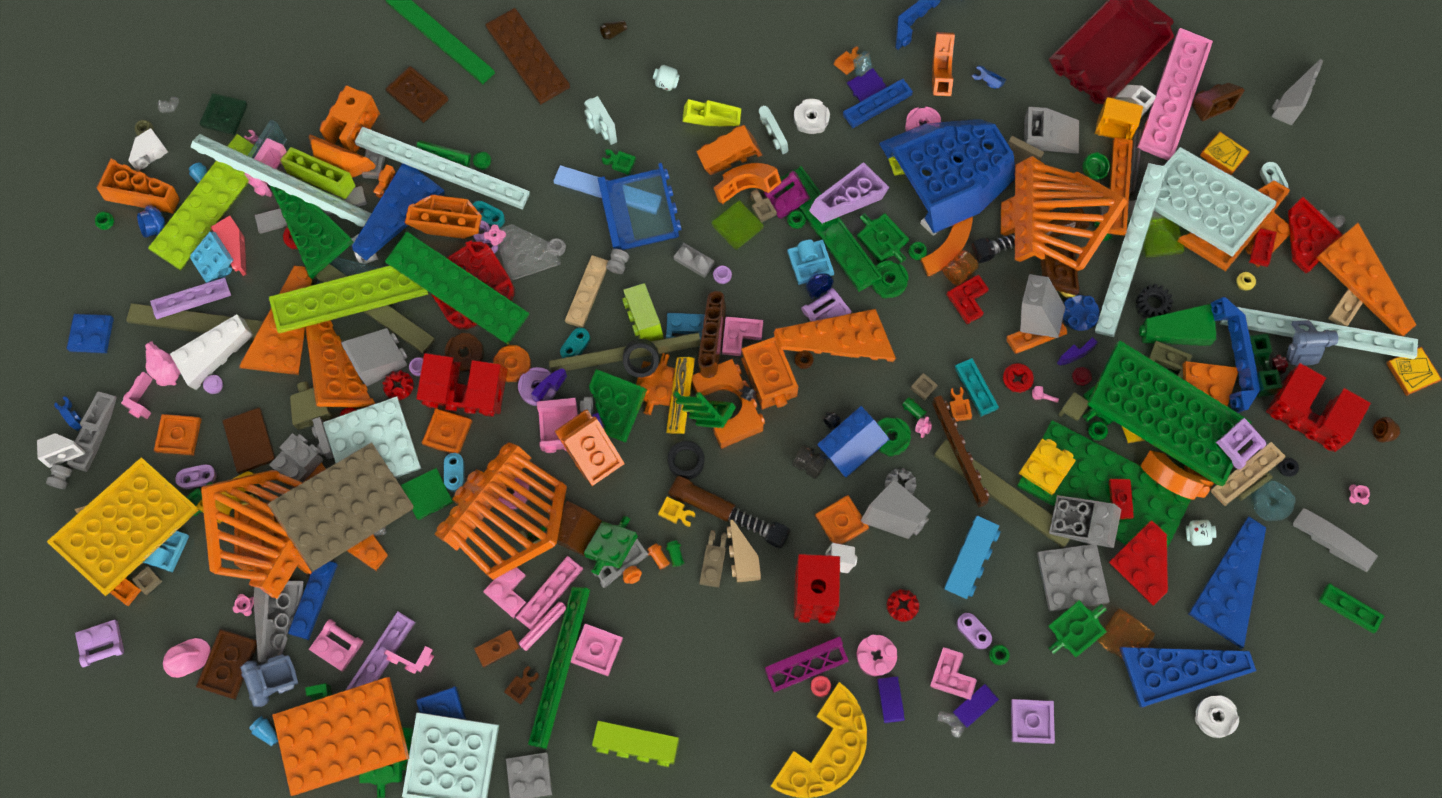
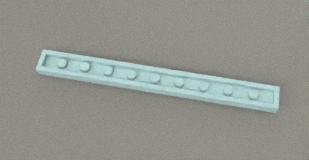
M365 127L361 128L355 140V144L359 147L522 210L530 195L528 190Z
M201 134L192 141L191 148L197 150V152L213 157L218 162L226 163L236 170L249 174L253 178L265 181L270 186L278 187L290 195L302 198L305 202L315 204L325 211L338 215L342 219L354 222L357 226L364 227L372 214Z
M1148 163L1095 333L1110 337L1115 335L1167 171L1165 166Z
M1237 307L1246 315L1248 330L1293 337L1296 331L1291 325L1292 321L1308 320ZM1221 320L1220 324L1228 326V321ZM1309 320L1317 331L1335 330L1338 333L1339 339L1336 344L1337 346L1409 359L1417 357L1418 339ZM1299 325L1300 328L1308 331L1309 328L1307 326Z

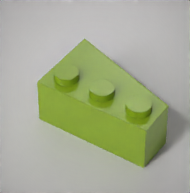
M645 283L624 289L625 298H622L625 309H629L627 314L630 323H634L632 328L635 336H638L639 339H647L650 342L664 339L660 321Z

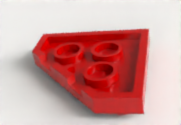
M1301 197L1288 210L1292 261L1302 271L1308 273L1319 262L1317 257L1342 237L1343 234L1304 197Z
M1151 520L1108 563L1154 606L1168 592L1167 534Z

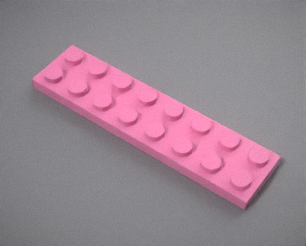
M1182 28L1177 31L1155 94L1156 98L1150 108L1137 148L1167 161L1175 154L1213 43L1212 40Z

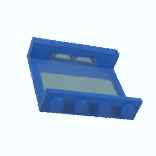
M659 163V169L610 181H606L605 176L597 178L614 249L627 250L679 237L678 231L681 230L679 219L675 220L674 214L677 213L675 202L671 203L670 197L673 196L671 185L667 186L666 180L669 179L667 168L663 169L662 163Z

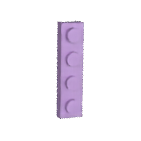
M224 277L151 300L150 302L156 319L231 296Z

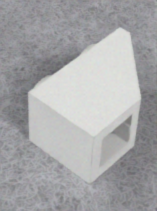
M1126 85L1114 99L1142 105V117L1152 106L1156 95L1143 86Z
M150 128L135 138L128 161L136 171H139L156 159L163 157L168 151Z

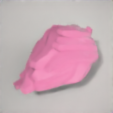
M152 341L145 345L147 349V373L156 380L157 385L175 386L180 371L171 355L159 349Z

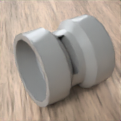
M613 249L610 254L611 260L607 262L606 268L613 273L623 274L625 270L624 265L628 262L629 254L619 249Z
M53 464L51 468L52 476L47 478L46 484L59 489H66L68 484L66 480L71 476L72 470Z

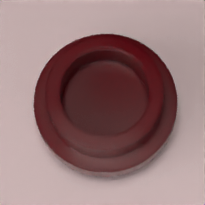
M1280 354L1272 358L1274 369L1285 373V368H1288L1286 358L1281 357Z
M1078 367L1073 371L1072 379L1077 385L1084 386L1091 381L1092 374L1089 369Z

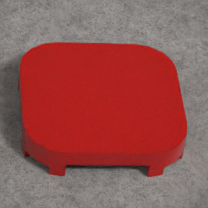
M471 240L465 243V247L447 257V259L510 301L513 300L515 296L513 282L492 249L486 243L473 242ZM432 295L453 327L460 330H468L477 325Z

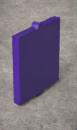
M873 68L847 82V85L853 92V96H856L860 102L887 88L883 78L879 77Z

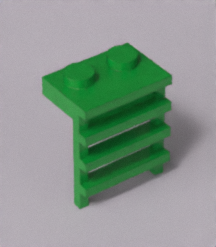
M678 391L673 393L677 398L675 402L684 406L682 410L690 413L688 416L690 419L697 420L695 423L697 426L723 428L736 408L732 402L707 401L700 392H697V397L681 396Z

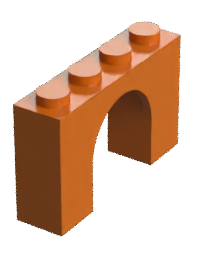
M733 359L718 364L717 374L712 378H705L700 372L692 375L691 385L696 394L700 392L703 396H706L716 391L727 390L736 394L742 403L740 412L734 418L728 420L723 428H713V433L721 449L762 432L763 424H765L763 415L761 413L758 414L756 410V401L754 399L748 401L740 397L741 392H739V389L741 390L743 385L749 386L746 380L742 381L740 376L742 374L738 363L734 364Z

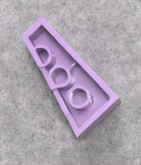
M863 162L817 197L809 211L821 223L882 200L889 187Z

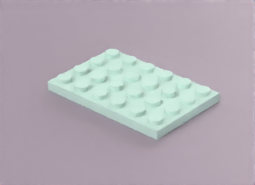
M1180 147L1164 165L1167 167V171L1154 211L1233 257L1275 207L1277 201Z

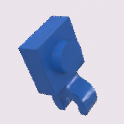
M981 65L977 66V69L981 71V75L973 74L972 76L975 80L983 79L989 87L999 89L1006 81L1005 78L992 71L989 72Z
M64 396L65 405L60 406L58 403H55L54 406L59 410L68 425L79 431L82 429L80 425L82 418L75 410L71 411L72 402Z

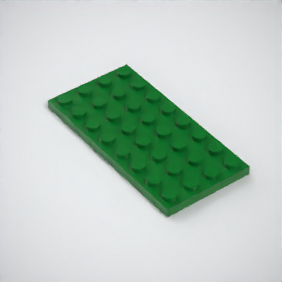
M1118 341L1087 405L1213 483L1224 486L1233 464L1229 456L1216 442L1245 417L1124 342Z
M1052 420L1043 439L1054 441L1057 444L1056 448L1061 451L1067 450L1071 452L1074 456L1073 459L1076 460L1053 495L1023 476L1017 487L1055 507L1057 495L1111 503L1109 480L1130 479L1134 518L1119 520L1116 540L1126 545L1152 520L1167 534L1168 548L1191 499L1166 489L1153 480L1138 464Z

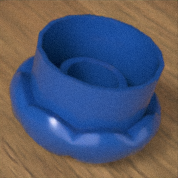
M146 206L144 211L137 213L138 225L144 238L153 235L157 237L166 226L161 211L155 206Z

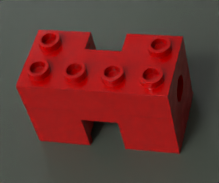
M424 353L416 398L422 402V405L437 409L438 405L445 406V410L457 411V408L464 409L465 413L475 414L476 411H479L480 414L494 417V414H500L508 369L501 364L472 360L468 385L458 384L461 362H454L453 357Z
M1299 363L1286 375L1282 382L1283 388L1275 394L1266 412L1273 419L1286 423L1292 430H1298L1305 434L1308 439L1322 444L1325 449L1336 452L1351 441L1371 403L1343 388L1337 397L1329 400L1320 416L1312 412L1310 406L1326 377Z
M799 554L795 570L794 619H798V622L802 623L818 620V623L828 624L830 621H834L839 608L840 556Z

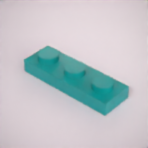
M973 358L955 365L954 368L980 417L998 410L999 406Z

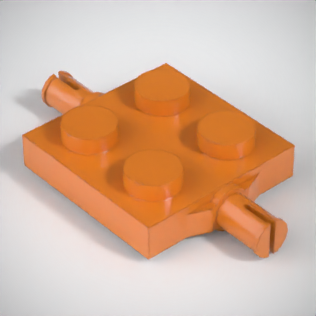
M662 353L660 363L654 373L646 377H638L636 385L648 389L643 399L647 403L643 412L646 415H651L654 405L670 407L675 368L667 366L670 357L668 354ZM643 361L641 368L649 366L650 362Z

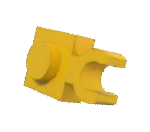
M666 497L658 513L659 516L675 524L680 519L688 527L691 526V522L685 518L687 516L695 518L696 516L691 510L684 511V504L669 497Z

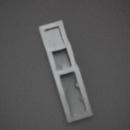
M97 392L80 422L82 429L74 441L85 451V454L67 462L69 467L85 472L88 471L107 430L117 399L116 396Z
M1303 508L1293 522L1294 527L1311 535L1313 541L1329 548V553L1365 572H1368L1378 557L1361 542Z

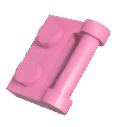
M329 619L309 650L343 672L362 646L363 640L359 637L355 638L338 627L335 621ZM332 632L351 644L350 649L347 650L328 637L329 634Z

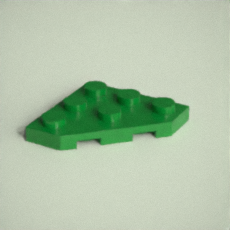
M596 369L589 389L594 396L597 411L605 426L604 430L607 436L626 443L648 389Z

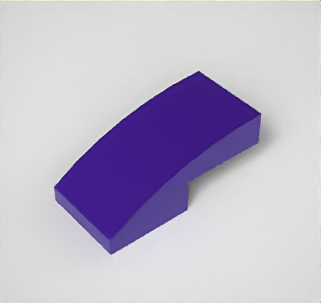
M1092 337L1081 349L1073 345L1060 357L1057 364L1060 366L1083 358L1095 348L1098 342Z
M561 368L540 382L531 393L533 400L536 402L542 401L550 388L557 392L567 377L566 371Z
M898 676L877 679L884 723L904 721Z
M984 684L972 695L971 700L967 699L953 713L968 728L994 705L999 698Z

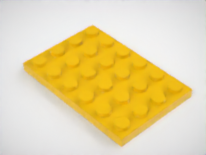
M141 457L54 534L47 543L103 595L107 596L199 510Z

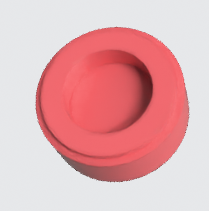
M817 676L812 680L811 691L817 697H825L830 693L831 683L827 677Z

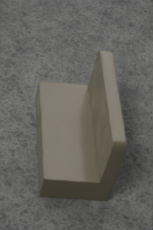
M1014 136L1008 142L1014 154L1015 165L1031 156L1039 161L1042 160L1044 152Z

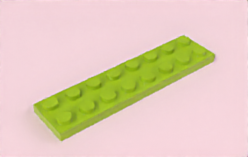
M238 134L227 146L253 159L260 150ZM216 161L148 249L181 271L190 260L192 252L208 233L212 231L211 226L220 221L247 186L249 180L245 176V172L236 170L226 163Z
M386 266L270 296L269 301L278 333H283L428 295V291L391 266Z

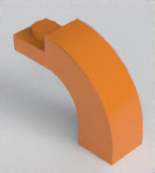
M936 32L932 63V92L934 96H951L954 33Z
M750 163L735 167L722 175L724 180L714 187L718 202L724 204L735 194L748 188H758L769 193L781 184L777 168L763 163Z
M1150 450L1141 464V468L1153 480L1185 498L1192 500L1196 497L1205 498L1214 485L1212 481L1204 476L1194 475L1179 468L1165 453Z

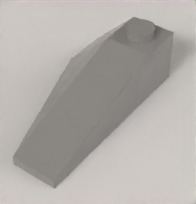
M1323 60L1317 61L1283 94L1280 100L1276 99L1272 106L1274 112L1271 117L1292 126L1307 104Z
M288 580L278 599L272 598L260 588L254 587L258 662H267V659L282 654L288 639L286 636L302 598L303 581Z

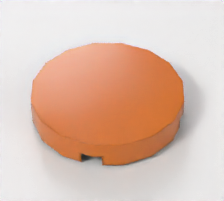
M517 345L502 347L493 358V363L501 364L508 369L506 382L519 381L520 377L531 369V359L528 352Z

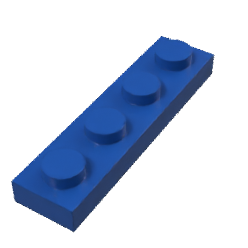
M901 79L843 111V116L853 129L912 96L913 91L905 80Z
M330 561L311 573L288 634L306 640L310 639L338 564Z

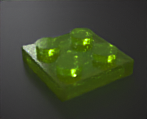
M740 200L712 222V226L735 250L740 248L764 227Z
M1167 218L1150 221L1143 244L1146 258L1182 254L1185 251L1183 244L1178 242V239L1181 237L1178 224Z

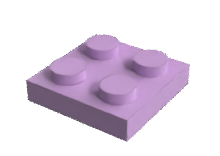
M1012 699V742L1054 744V701Z

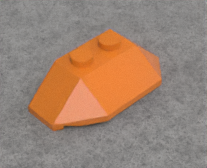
M309 135L313 156L349 172L352 178L376 167L367 157L314 135Z
M430 195L408 206L405 224L426 234L464 239L479 233L482 215L468 199Z

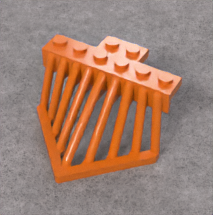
M1031 156L1015 165V196L1001 202V234L1008 236L1015 233V260L1019 262L1032 256L1043 260L1046 254L1080 271L1085 268L1128 200L1078 171L1072 173L1051 167ZM1050 190H1055V191H1065V192H1048V191H1050ZM1052 199H1076V200H1052ZM1061 207H1111L1103 215L1049 212ZM1052 220L1100 222V225L1096 230L1090 231L1050 224L1048 222ZM1052 231L1086 237L1090 240L1086 246L1079 247L1045 233ZM1049 243L1077 253L1079 257L1075 261L1045 246V244Z
M510 442L500 449L498 456L488 464L485 472L476 469L469 474L465 484L456 490L455 496L452 498L458 505L451 509L448 518L439 524L434 534L456 551L461 548L493 580L553 548L557 544L567 489L563 482L530 462L531 457L518 445ZM527 468L554 486L555 491L552 492L521 470ZM514 479H521L553 501L552 506L518 484ZM511 488L547 512L550 515L549 520L506 489ZM500 497L506 499L547 528V534L498 499ZM493 507L501 511L541 541L536 544L532 543L490 509ZM484 517L489 519L527 549L518 552L485 524L482 519ZM478 527L512 557L504 560L474 532V529ZM469 537L497 565L490 568L466 543V539Z
M270 470L203 486L201 492L209 568L212 573L251 579L249 582L250 586L260 588L275 599H278L296 567L307 574L312 573L279 523L220 493L225 491L230 496H235L274 516L268 504L237 488L243 487L247 492H251L271 502L278 498V496L253 484L259 483L263 488L283 495L290 490L270 480L280 481L294 488L303 482L283 475L277 470ZM215 500L260 522L278 536H273L216 509ZM217 520L264 540L271 548L219 530ZM219 539L257 552L265 558L261 560L220 549ZM221 559L254 566L258 569L254 572L222 567Z

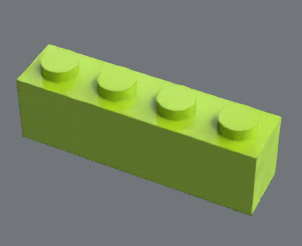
M290 147L280 159L287 174L343 199H346L355 188V183L349 172Z
M598 721L592 746L597 748L596 752L608 754L609 751L617 752L616 756L628 759L629 755L636 756L637 761L649 763L650 759L657 761V765L669 767V764L675 763L679 738Z

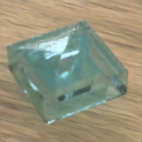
M864 51L853 60L857 76L862 77L872 68L870 54L867 51Z

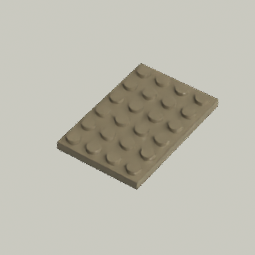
M372 442L268 503L270 510L311 572H314L413 509V504Z

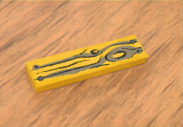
M678 357L676 360L666 433H685L687 412L682 410L683 405L675 402L677 398L673 393L678 391L681 396H690L695 358Z

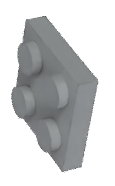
M547 752L506 759L510 798H538L553 795Z

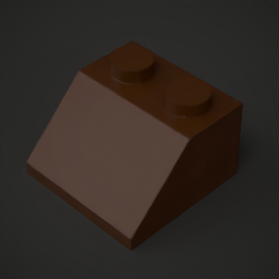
M1231 83L1217 84L1208 91L1203 90L1197 93L1191 105L1201 121H1205L1232 110L1245 90L1243 87Z
M566 501L562 511L557 544L585 557L584 551L602 520L584 508Z

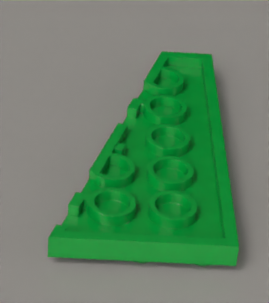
M270 186L279 204L281 213L286 220L294 243L299 250L301 259L305 264L308 275L312 279L354 242L317 205L305 202L302 198L290 195L278 187Z

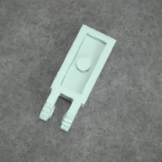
M763 105L759 109L760 120L762 124H765L767 133L773 135L775 148L777 150L780 149L781 153L785 154L789 151L788 143L768 106Z

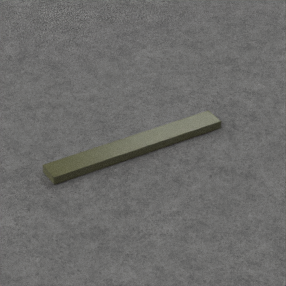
M330 264L315 276L322 283L347 277ZM388 305L363 311L423 355L435 342L434 337Z
M131 303L126 321L133 324L206 333L231 317L181 311L156 319L152 306ZM244 319L253 333L250 340H254L264 321Z
M699 333L651 342L657 347L658 353L661 354L700 346L701 339ZM625 347L550 360L549 368L553 373L561 368L565 371L623 361ZM637 348L631 352L629 359L650 356L652 354L645 348Z
M945 440L934 456L965 478L949 441ZM973 459L974 469L979 471L981 475L980 482L983 487L987 488L990 497L1061 548L1066 546L1070 539L1049 534L1053 515Z

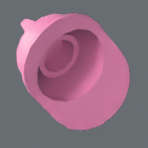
M194 638L171 647L166 652L163 660L165 672L171 677L180 678L205 666L211 652L210 646L206 641Z

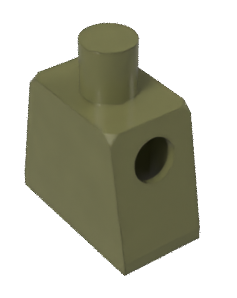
M306 381L298 383L299 393L290 396L292 423L296 429L301 430L313 426L312 420L318 417L324 422L333 419L328 407H316L314 388L310 389L309 383Z

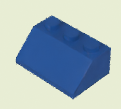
M860 406L817 445L822 453L847 478L890 439L876 421Z

